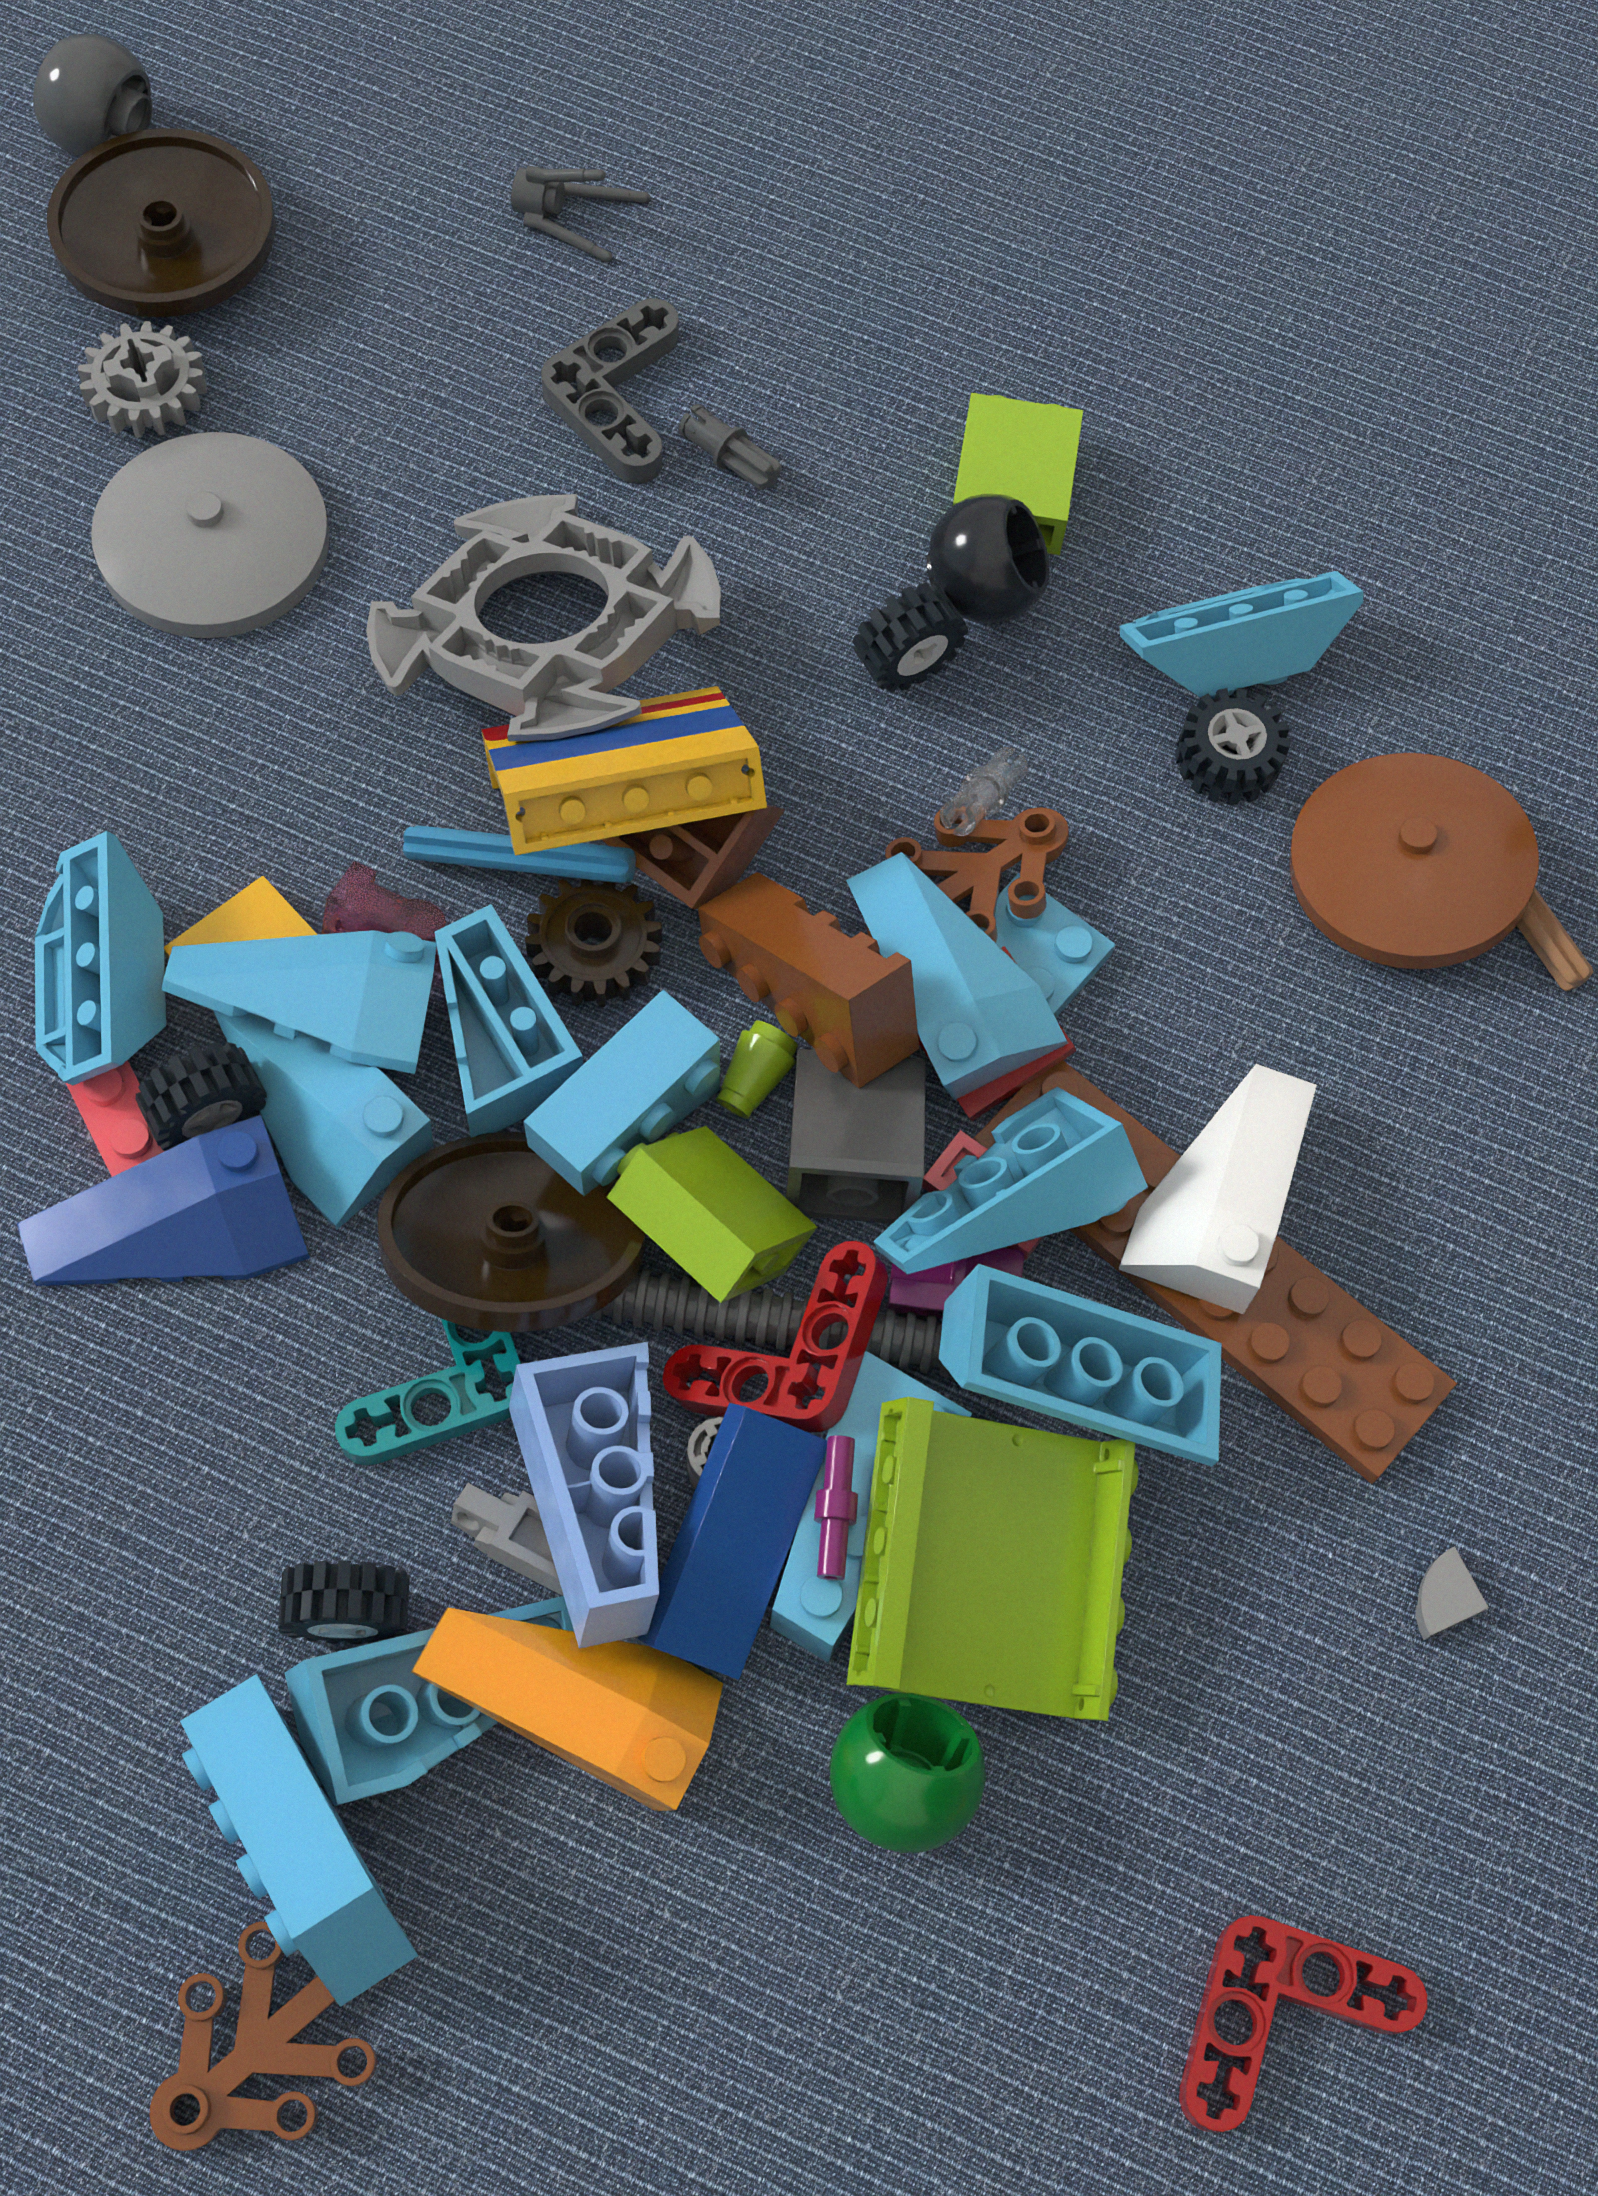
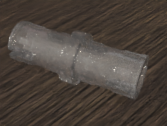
M1003 747L992 756V759L984 767L972 769L962 781L961 790L941 807L940 818L944 827L948 830L961 818L963 821L956 827L953 834L966 836L977 827V824L986 815L997 813L1008 800L1009 791L1027 775L1028 763L1024 755L1020 753L1011 764H1008L1006 761L1014 754L1016 749Z

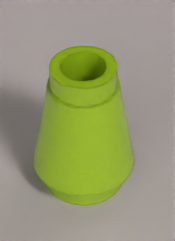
M759 1020L754 1022L749 1031L742 1030L716 1101L731 1113L744 1119H749L753 1110L761 1104L796 1064L793 1055L799 1047L797 1042L775 1026Z

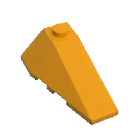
M449 1607L443 1613L411 1673L654 1811L677 1810L710 1744L723 1688L722 1682L686 1661L650 1646L617 1640L579 1649L573 1631Z

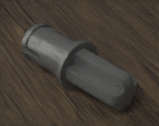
M696 404L690 408L691 412L698 417V420L691 417L687 412L683 415L679 425L680 435L713 456L715 466L719 469L730 468L759 490L772 488L775 485L777 477L782 470L779 461L749 441L747 432L743 428L738 426L731 428L710 413L702 404Z

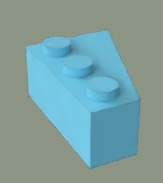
M662 990L524 1120L528 1146L583 1196L599 1184L602 1186L609 1184L619 1175L617 1167L632 1148L640 1143H645L646 1145L653 1143L720 1090V1038L665 990Z

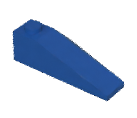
M261 1115L195 1136L17 1223L33 1282L36 1286L116 1284L120 1279L160 1278L161 1282H182L184 1277L222 1276L224 1280H247L310 1258L272 1142Z

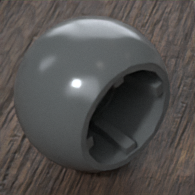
M74 34L65 37L50 49L39 69L33 93V106L36 118L42 130L49 138L69 154L81 157L87 151L107 140L123 134L147 130L153 112V104L150 99V81L144 67L128 48L113 39L98 34Z

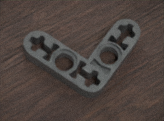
M658 298L645 299L631 306L550 357L541 369L543 398L546 403L618 477L634 484L651 481L660 473L662 468V440L658 433L617 393L614 387L669 353L678 342V312L673 305ZM645 325H650V327L644 329ZM662 325L664 326V329H661V330H658V329H657V328L661 327ZM606 347H615L622 350L625 356L616 362H605L597 358L596 353ZM560 379H563V380H564V382H561V383L557 384V381H558V380H560ZM576 381L577 391L569 383ZM597 410L610 411L617 417L612 424L607 426L593 425L586 418ZM627 446L635 454H632L629 457H627ZM647 452V457L642 458L640 454Z

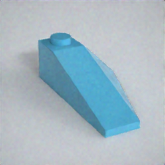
M370 930L173 946L163 978L162 991L230 1017H239L253 1013L269 1019L275 1023L273 1033L294 1040L299 1035V1032L331 1043L330 1055L349 1062L415 1074L433 979L437 944L436 942L422 940L417 935L409 932L385 933Z
M213 1010L227 1043H234L237 1048L241 1047L245 1051L266 1092L267 1097L264 1098L266 1105L264 1109L259 1111L283 1160L293 1186L336 1230L385 1189L409 1163L433 1147L431 1120L377 1067L349 1062L330 1055L331 1043L303 1032H299V1035L294 1040L273 1033L275 1023L253 1013L239 1017H230Z
M1055 1087L1002 1121L991 1132L996 1143L978 1159L972 1155H966L953 1167L957 1179L944 1191H933L924 1194L873 1242L879 1253L906 1274H911L1095 1222L1103 1216L1112 1215L1120 1211L1129 1199L1148 1188L1123 1124L1063 1089Z
M564 1596L488 1614L574 1632ZM435 1628L306 1659L285 1672L300 1743L334 1806L408 1786L457 1750L465 1747L498 1723V1721L411 1673Z

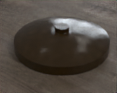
M155 128L117 136L97 145L78 158L61 176L52 192L47 209V230L56 261L62 273L87 298L101 306L124 314L140 317H173L213 307L235 295L248 285L259 273L270 255L275 238L276 219L267 182L261 171L243 152L219 138L201 132L175 128Z
M525 1132L486 1133L472 1138L469 1136L448 1142L422 1154L409 1163L392 1180L383 1195L378 1212V1249L380 1259L387 1275L400 1292L417 1306L441 1319L474 1329L497 1332H528L554 1328L580 1320L607 1306L629 1286L636 1276L645 1252L646 1233L607 1198L621 1175H618L605 1186L599 1184L583 1196L528 1146Z

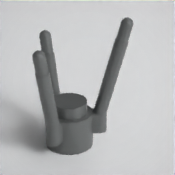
M528 165L527 168L520 167L516 172L512 185L511 204L514 212L525 214L523 223L525 227L543 230L575 248L608 263L612 260V254L609 251L547 218L550 214L558 215L561 212L565 195L639 203L649 202L650 195L647 192L568 183L602 181L606 177V173L602 169H545Z

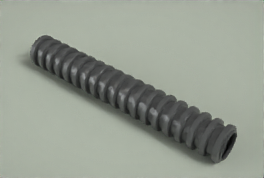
M642 1269L640 1275L636 1274L629 1286L616 1299L592 1314V1320L601 1321L603 1316L606 1315L612 1316L614 1324H622L625 1318L633 1320V1326L639 1328L643 1327L644 1322L653 1323V1329L662 1331L664 1325L674 1326V1333L683 1334L684 1329L687 1328L694 1330L695 1337L702 1338L705 1332L715 1333V1340L723 1341L725 1335L735 1336V1343L744 1344L746 1338L755 1339V1346L764 1347L767 1341L776 1343V1350L784 1351L786 1345L793 1346L810 1295H806L804 1301L794 1300V1293L785 1292L782 1298L773 1296V1289L765 1288L763 1294L753 1293V1289L720 1303L701 1284L692 1283V1276L683 1275L681 1281L672 1280V1273L663 1272L661 1278L652 1277L651 1270ZM847 1302L849 1307H854L852 1302ZM887 1308L885 1314H877L866 1348L867 1352L886 1363L889 1361L897 1362L900 1370L907 1371L909 1365L919 1366L920 1373L928 1374L929 1369L934 1368L939 1369L940 1376L949 1377V1371L939 1360L942 1323H937V1316L927 1315L926 1321L916 1319L917 1315L915 1312L908 1311L906 1317L896 1316V1310ZM835 1322L823 1330L819 1339L820 1349L830 1350L838 1347L848 1335V1323Z

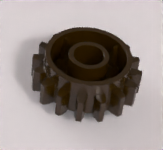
M561 879L558 881L559 897L555 899L544 893L538 897L541 914H528L527 926L530 935L525 937L527 957L533 958L532 969L536 979L548 977L549 993L556 996L563 992L572 997V1005L579 1006L583 1000L596 1001L598 1007L602 1008L606 1006L607 1000L618 996L624 1001L630 999V989L636 983L643 986L648 985L650 982L648 966H659L661 961L660 946L658 944L662 942L661 922L654 921L655 905L652 900L638 904L639 892L637 885L633 883L621 892L616 889V882L604 881L603 885H594L593 880L581 879V886L572 888L566 880ZM592 937L606 940L598 945L583 943L584 940Z

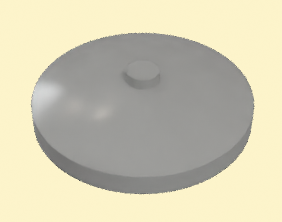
M206 432L180 436L162 442L140 453L121 468L104 489L96 505L91 529L92 547L99 571L106 587L115 600L128 613L153 628L193 638H218L243 634L265 626L286 614L315 585L326 562L330 539L329 523L323 497L314 479L303 465L284 450L266 441L227 432Z

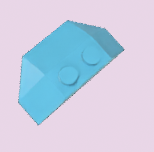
M1338 571L1319 574L1311 579L1296 578L1255 586L1153 612L1136 619L1134 622L1119 626L1120 637L1144 660L1201 698L1209 694L1214 699L1217 690L1225 688L1228 689L1230 696L1238 688L1241 689L1256 684H1279L1286 681L1290 675L1310 671L1363 603V591Z
M108 831L60 853L55 869L60 875L47 895L35 935L36 1051L58 1073L63 1082L71 1085H76L121 1066L166 1027L165 991H162L165 975L163 912L117 836Z

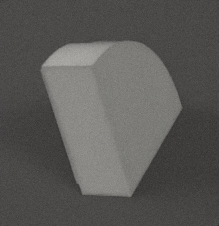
M1455 1546L1439 1556L1428 1567L1422 1579L1415 1615L1423 1640L1473 1618L1489 1608Z

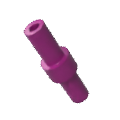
M835 1435L827 1438L824 1489L816 1492L814 1521L821 1524L817 1578L831 1581L845 1579L849 1526L855 1525L857 1519L858 1494L852 1492L855 1439L848 1436Z

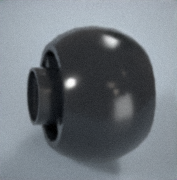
M993 493L970 496L956 503L941 516L931 533L930 552L927 555L926 562L931 585L933 583L938 585L961 617L969 621L984 624L1010 621L1024 614L1041 598L1048 585L1049 560L1041 529L1030 509L1023 502L1013 497Z

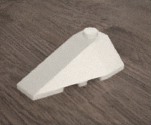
M1256 1064L1139 1208L1119 1270L1244 1314L1262 1283L1280 1225L1317 1085Z

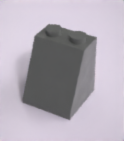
M811 1048V1050L798 1049L794 1080L786 1199L806 1217L894 1223L919 1199L924 1178L925 1059L910 1058L908 1056L859 1089L840 1071L833 1073L828 1070L819 1059L814 1048Z

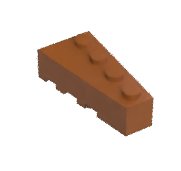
M755 872L698 907L702 935L699 937V945L708 962L717 969L723 967L737 979L741 989L753 1002L761 1001L774 1012L779 1023L792 1037L800 1036L811 1045L823 1065L831 1072L837 1073L840 1071L860 1089L919 1050L910 959L898 952L888 958L876 953L880 950L877 940L863 932L850 938L842 932L837 917L825 910L820 911L814 916L811 915L802 897L759 872Z

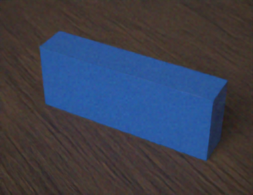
M729 1403L661 1576L659 1596L648 1633L638 1636L637 1640L657 1650L737 1680L740 1679L827 1451V1440L751 1408Z

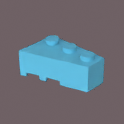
M492 904L434 932L471 1138L480 1134L496 1133L529 1116L583 1065L582 1053Z

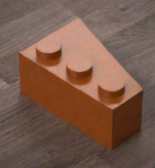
M767 804V808L600 840L608 846L632 849L636 854L635 866L691 909H698L701 905L736 885L785 809Z

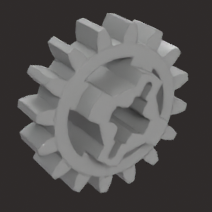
M144 321L140 332H132L126 323L121 324V336L114 339L111 335L103 332L99 335L103 346L101 349L92 347L85 349L84 352L88 364L78 366V373L82 382L79 387L86 407H91L95 421L100 423L108 419L113 433L118 434L128 425L132 426L135 438H141L145 432V427L153 426L155 431L161 436L166 431L164 423L170 420L180 426L186 424L183 413L184 409L190 411L200 410L201 405L198 394L207 393L204 377L206 373L200 352H194L191 339L188 336L176 340L172 326L167 325L160 333H154L150 321ZM140 376L144 377L145 382H142Z

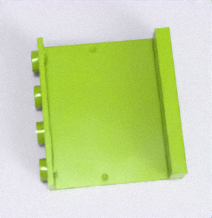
M913 1397L883 1402L881 1404L846 1685L898 1693H914L938 1699L1071 1719L1108 1721L1109 1707L1114 1702L1118 1688L1114 1656L1116 1636L1120 1633L1125 1618V1605L1120 1596L1123 1566L1127 1563L1132 1548V1536L1127 1526L1130 1497L1136 1489L1139 1477L1138 1464L1134 1459L1136 1443L1125 1439L1100 1442L933 1410L934 1401Z

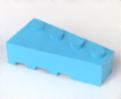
M865 1351L847 1409L841 1420L828 1430L825 1439L827 1440L829 1436L835 1435L848 1436L855 1439L852 1492L858 1494L856 1524L849 1526L845 1579L831 1581L817 1578L821 1524L814 1521L816 1492L824 1489L825 1453L799 1522L774 1602L770 1621V1628L827 1663L831 1660L855 1619L881 1404L904 1397H913L934 1401L933 1410L967 1417L972 1416L970 1411Z

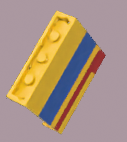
M718 686L638 700L641 704L642 714L598 731L555 740L508 741L509 724L481 729L491 785L493 789L500 788L515 855L767 808L759 746ZM747 764L750 769L742 771L743 765ZM520 807H523L524 811L521 814H517L520 812Z

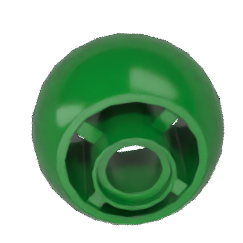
M914 1693L884 1695L866 1703L846 1721L838 1734L829 1764L832 1796L839 1812L848 1825L872 1844L900 1853H920L940 1848L962 1833L980 1807L986 1783L984 1753L973 1728L965 1718L946 1704L928 1696Z

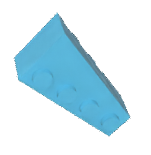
M257 1674L180 1721L193 1746L182 1753V1757L203 1792L212 1786L214 1787L219 1800L209 1805V1810L228 1843L231 1845L240 1839L244 1845L247 1854L237 1859L236 1863L258 1900L269 1894L276 1910L264 1918L275 1940L287 1957L299 1950L341 2007L418 1956L407 1934L386 1905L388 1901L354 1846L353 1839L327 1794L320 1787L322 1785L281 1711Z

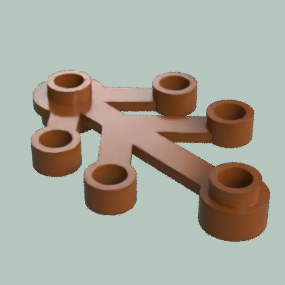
M948 806L939 810L934 817L935 834L940 844L946 847H959L966 842L999 845L987 853L921 850L920 844L915 839L901 837L893 840L886 847V860L902 852L905 856H912L909 860L925 875L950 876L938 884L937 887L955 904L972 893L970 911L965 914L978 927L986 928L987 930L984 932L996 943L998 934L995 912L1002 872L1021 861L1020 878L1014 880L1008 888L1010 910L1015 916L1022 919H1032L1041 915L1047 905L1045 886L1043 884L1046 864L1053 862L1061 855L1069 839V830L1065 818L1057 811L1049 808L1040 807L1025 810L1011 821L970 819L969 813L964 808ZM952 824L961 825V826H959L958 828H955V829H946V828H945L946 826H949V825H952ZM1024 895L1036 896L1034 899L1028 901H1023L1019 899L1021 896ZM867 926L868 936L872 937L870 930Z
M256 1922L249 1925L239 1938V1955L246 1964L235 2047L211 2070L214 2018L218 2017L226 2006V1988L218 1978L207 1973H198L189 1977L179 1990L178 2004L186 2017L178 2073L164 2080L157 2088L152 2098L149 2112L151 2127L156 2137L172 2149L191 2151L204 2147L215 2138L222 2128L274 2131L280 2138L291 2141L301 2140L310 2135L318 2121V2108L314 2100L304 2093L296 2091L287 2092L279 2096L275 2101L229 2097L233 2091L254 2073L335 2078L343 2085L358 2087L367 2083L376 2072L378 2062L376 2052L364 2040L349 2038L343 2040L337 2046L289 2043L336 2000L317 1976L270 2017L276 1965L282 1960L284 1953L275 1940L274 1951L268 1958L255 1960L250 1954V1943L255 1935L261 1932L271 1933L266 1922ZM388 1975L387 1977H385L384 1979H382V1980L379 1981L378 1983L384 1981V1980L387 1979L390 1975ZM200 1984H211L216 1994L213 2005L204 2012H195L190 2004L192 1991ZM356 2047L361 2048L367 2056L366 2068L359 2076L348 2078L341 2071V2058L347 2050ZM192 2094L200 2103V2113L193 2123L183 2126L175 2118V2106L180 2098ZM300 2101L307 2109V2120L299 2130L294 2132L287 2131L281 2123V2112L288 2103Z

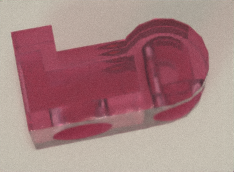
M356 861L351 864L326 899L321 934L370 930L385 933L402 931L415 934L422 940L436 942L434 932L446 926L445 915L439 907L423 899H407L376 885L377 871ZM437 947L434 966L437 964L439 959Z

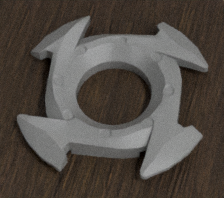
M577 494L538 495L496 503L457 517L454 521L456 534L469 541L465 542L411 596L414 609L398 610L393 601H371L366 633L373 666L388 691L397 697L403 694L430 666L434 672L454 687L515 715L516 717L510 719L507 734L508 741L555 740L598 731L642 714L640 701L606 693L634 674L677 630L694 628L701 635L720 625L722 594L713 563L694 537L687 535L680 540L674 554L662 571L653 562L652 549L631 536L579 518ZM574 574L584 576L598 584L608 596L603 612L590 626L573 636L554 642L526 644L509 641L488 631L478 619L483 604L495 590L535 575Z

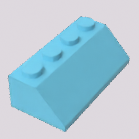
M978 1264L944 1302L939 1360L961 1388L1211 1467L1219 1461L1222 1343Z

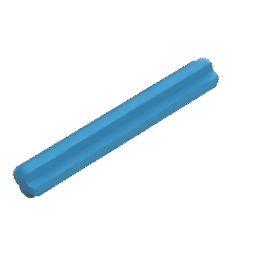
M419 825L408 827L403 835V853L411 860L616 883L633 880L636 870V854L630 848L579 843L515 855L510 835Z

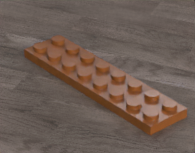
M1064 1060L1035 1080L1024 1085L973 1139L989 1149L996 1143L991 1132L1002 1121L1055 1087L1063 1089L1122 1123L1148 1188L1129 1199L1120 1211L1112 1215L1103 1216L1095 1222L1068 1230L1192 1334L1222 1343L1221 1358L1368 1482L1373 1484L1457 1385V1382L1277 1235L1260 1289L1244 1314L1119 1270L1139 1208L1181 1156Z

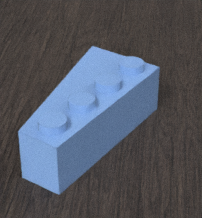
M648 1342L516 1365L509 1411L579 1649L647 1634L659 1596L656 1512L653 1510L652 1491L654 1463L653 1452H651L649 1424L651 1419L650 1391H648L647 1378L649 1364Z

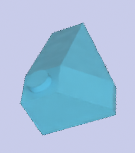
M902 852L846 880L873 939L878 942L881 956L888 958L898 952L911 960L918 1035L944 1088L954 1100L1068 1044L1040 986Z

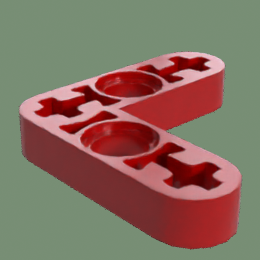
M846 1241L835 1246L826 1254L821 1263L789 1358L700 1344L688 1345L677 1350L667 1361L662 1377L664 1388L684 1409L693 1413L724 1417L729 1403L751 1408L806 1432H823L832 1428L841 1420L847 1409L885 1293L888 1279L885 1265L865 1243ZM859 1265H861L865 1269L862 1276H852L847 1286L843 1281L845 1274H855ZM848 1299L854 1304L853 1308L847 1305ZM835 1322L848 1323V1335L838 1347L830 1350L820 1349L819 1339L823 1330ZM817 1363L821 1366L819 1372L813 1367V1364ZM704 1369L714 1380L720 1382V1387L718 1388L713 1382L694 1380L690 1388L686 1383L689 1377H699ZM756 1374H767L769 1381L764 1394L755 1401L741 1402L740 1391L744 1382ZM820 1387L825 1392L821 1400H811L806 1408L802 1404L805 1395L814 1396Z
M1249 1915L1231 1922L1222 1930L1216 1943L1179 2092V2102L1183 2114L1193 2126L1202 2131L1212 2133L1234 2129L1245 2120L1251 2108L1277 1998L1376 2033L1394 2035L1413 2029L1423 2020L1427 2010V1993L1423 1982L1415 1972L1403 1965L1262 1916ZM1252 1931L1259 1934V1947L1269 1952L1268 1961H1261L1253 1965L1247 1986L1262 1987L1260 1998L1247 1989L1223 1987L1222 1985L1224 1975L1231 1980L1241 1977L1245 1959L1244 1954L1234 1950V1941L1248 1938ZM1311 1954H1324L1331 1958L1338 1968L1340 1974L1339 1985L1336 1991L1328 1997L1314 1994L1304 1983L1302 1967L1305 1960ZM1357 1966L1365 1971L1358 1982L1359 1984L1373 1989H1380L1389 1986L1392 1980L1397 1982V1995L1407 2000V2009L1392 2013L1390 2019L1384 2016L1385 2004L1366 1995L1355 1997V2009L1347 2006V2001L1352 1996L1357 1985ZM1223 2002H1238L1251 2015L1253 2022L1252 2033L1249 2039L1242 2045L1229 2044L1222 2040L1216 2032L1214 2015L1217 2008ZM1206 2047L1221 2057L1242 2058L1244 2060L1242 2072L1234 2066L1226 2068L1222 2091L1226 2095L1233 2097V2105L1231 2109L1218 2110L1214 2119L1206 2115L1208 2109L1207 2102L1197 2097L1198 2086L1212 2084L1219 2065V2061L1204 2060Z

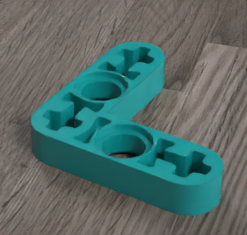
M440 1318L456 1366L373 1393L347 1404L338 1414L335 1423L336 1439L344 1455L356 1464L365 1466L375 1465L510 1418L509 1404L513 1383L506 1387L507 1398L502 1401L494 1402L490 1393L478 1394V1392L487 1388L485 1373L480 1360H486L493 1356L499 1379L502 1382L512 1380L514 1382L516 1365L521 1363L510 1332L493 1331L489 1338L483 1342L469 1343L458 1336L456 1331L458 1324ZM501 1349H504L506 1352L505 1354H496ZM466 1361H475L470 1366H467L465 1363ZM432 1393L443 1395L451 1403V1410L445 1421L438 1425L426 1426L415 1420L413 1417L414 1405L421 1397ZM400 1404L401 1416L410 1434L399 1437L396 1424L376 1431L377 1443L371 1446H364L360 1438L349 1439V1436L358 1432L359 1426L357 1421L362 1418L370 1417L374 1426H381L395 1421L390 1408Z

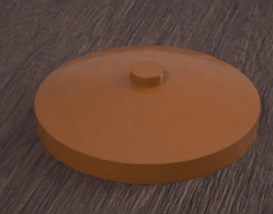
M1394 753L1354 763L1332 775L1312 793L1301 809L1294 826L1289 867L1292 886L1302 909L1312 923L1335 944L1354 955L1378 964L1407 969H1431L1446 967L1475 958L1493 948L1513 931L1527 910L1534 891L1539 869V852L1534 829L1528 816L1515 798L1487 774L1472 766L1442 756L1422 753Z

